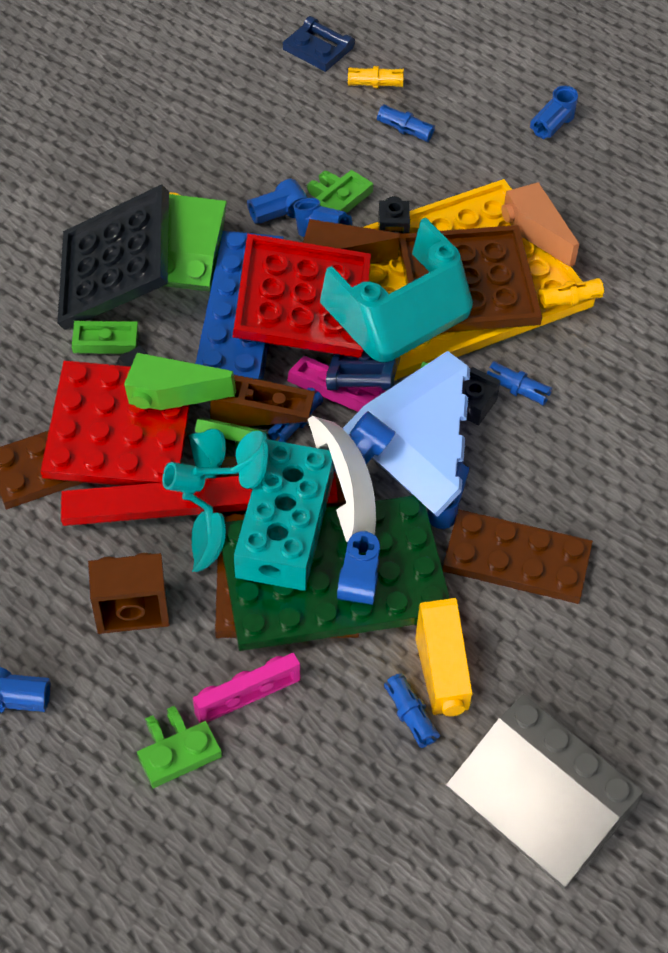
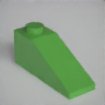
M142 353L136 354L124 383L129 404L141 409L165 410L233 397L236 393L233 371Z

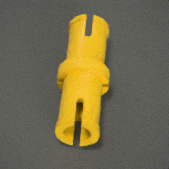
M379 66L367 69L349 67L348 86L366 85L373 86L374 89H379V86L403 87L404 69H379Z
M600 278L577 283L568 281L559 287L540 289L538 300L542 309L566 304L568 306H575L578 302L602 298L604 286Z

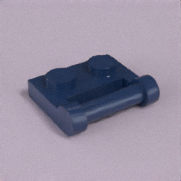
M309 16L304 21L303 26L283 41V50L326 72L353 49L355 39L349 35L343 36L320 24L318 19ZM315 33L333 42L337 46L335 47L312 34Z
M364 350L359 358L334 354L326 374L327 390H339V387H382V390H389L394 386V378L401 358L399 356L390 362H378L372 359Z

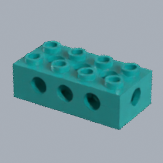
M267 439V469L261 483L253 488L234 553L235 578L306 591L334 478V462L330 450Z

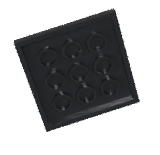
M162 184L63 231L57 324L64 330L73 327L74 321L89 320L168 284L169 191Z

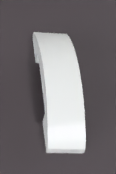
M311 416L308 418L316 448L330 450L346 500V504L336 510L346 542L349 541L353 534L360 531H367L375 535V496L370 474L360 450L352 438L339 425L332 421Z

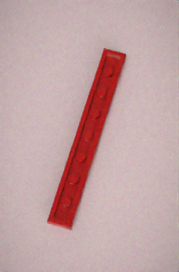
M335 472L327 503L338 502ZM239 476L205 479L203 489L199 492L196 491L194 495L211 505L213 513L247 510L252 489L243 488L240 485ZM163 482L61 491V522L63 526L197 515L203 512L204 509L190 500L182 499L183 492L166 490Z

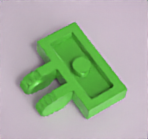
M324 170L319 174L320 183L312 180L306 186L310 195L318 199L322 207L344 211L347 214L373 192L374 183L353 170H350L341 178L330 173V171Z
M172 706L167 709V717L177 734L164 739L160 724L154 715L145 718L155 743L137 751V756L152 788L222 757L221 749L206 721L186 729L177 708Z

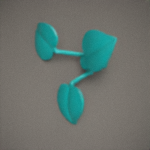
M209 429L201 433L189 435L195 466L176 462H169L166 465L162 477L164 488L166 490L183 492L182 499L190 500L204 509L197 516L192 528V552L194 558L192 572H200L213 564L222 551L226 534L223 515L221 513H213V507L196 497L194 493L203 489L205 479L216 478L217 474L239 473V482L243 488L253 489L257 487L264 478L268 463L267 435L263 431H252L242 438L236 448V461L238 465L234 467L219 468L225 458L226 445L224 435L218 429Z

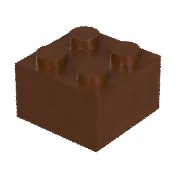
M139 553L135 556L119 558L108 556L99 560L88 561L90 600L98 634L169 626L167 593L161 553Z

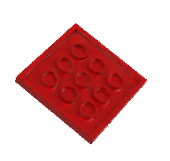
M247 233L232 337L361 357L362 347L320 303L326 269L330 266L351 287L362 282H369L371 254Z
M64 360L40 471L41 476L45 479L120 486L162 482L164 469L169 462L182 463L190 405L165 410L138 408L129 404L124 386L131 367Z

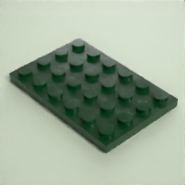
M414 495L375 501V536L380 542L377 586L373 605L337 599L341 568L344 565L348 543L345 540L336 511L342 506L328 507L325 510L306 591L235 578L234 553L244 520L225 522L226 534L222 556L239 651L416 625L420 603L450 599L425 505Z

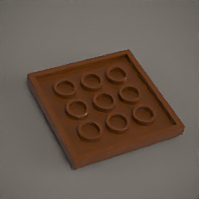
M519 225L440 231L460 253L473 300L469 317L442 333L541 325L542 314ZM417 233L400 234L399 251L406 285L429 273L412 255Z

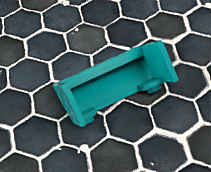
M426 217L420 221L412 255L429 273L388 294L382 286L374 282H362L351 287L332 266L326 269L320 303L362 349L378 362H390L469 317L473 306L471 292L459 251Z

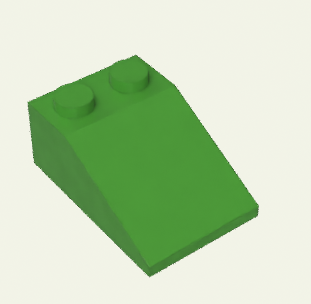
M169 194L168 284L164 286L211 291L224 228L227 201Z

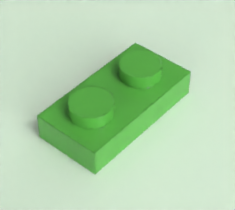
M74 321L73 353L123 354L130 352L137 347L138 321Z
M209 418L197 419L195 432L198 433L209 429H218L223 433L225 439L236 441L235 447L238 446L242 438L248 433L263 431Z

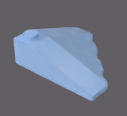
M446 351L364 405L342 428L349 435L359 419L369 411L394 430L396 433L388 446L378 456L374 455L372 460L437 517L462 491V479L456 477L457 461H464L465 437L459 435L460 420H467L468 397L466 394H462L463 380L470 379V368L449 351Z

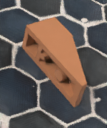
M539 182L506 191L505 202L501 208L504 220L507 223L509 222L511 226L519 225L521 236L569 267L575 265L579 242Z

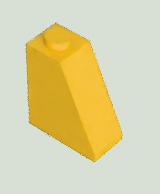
M456 598L420 603L415 640L433 715L443 714L448 717L460 715L465 710H469L472 689Z

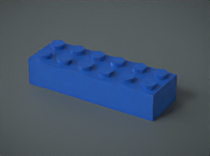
M223 231L195 364L233 371L234 375L263 380L270 343L232 337L247 233ZM255 234V235H261V236H267V237H273V238L284 239V236Z

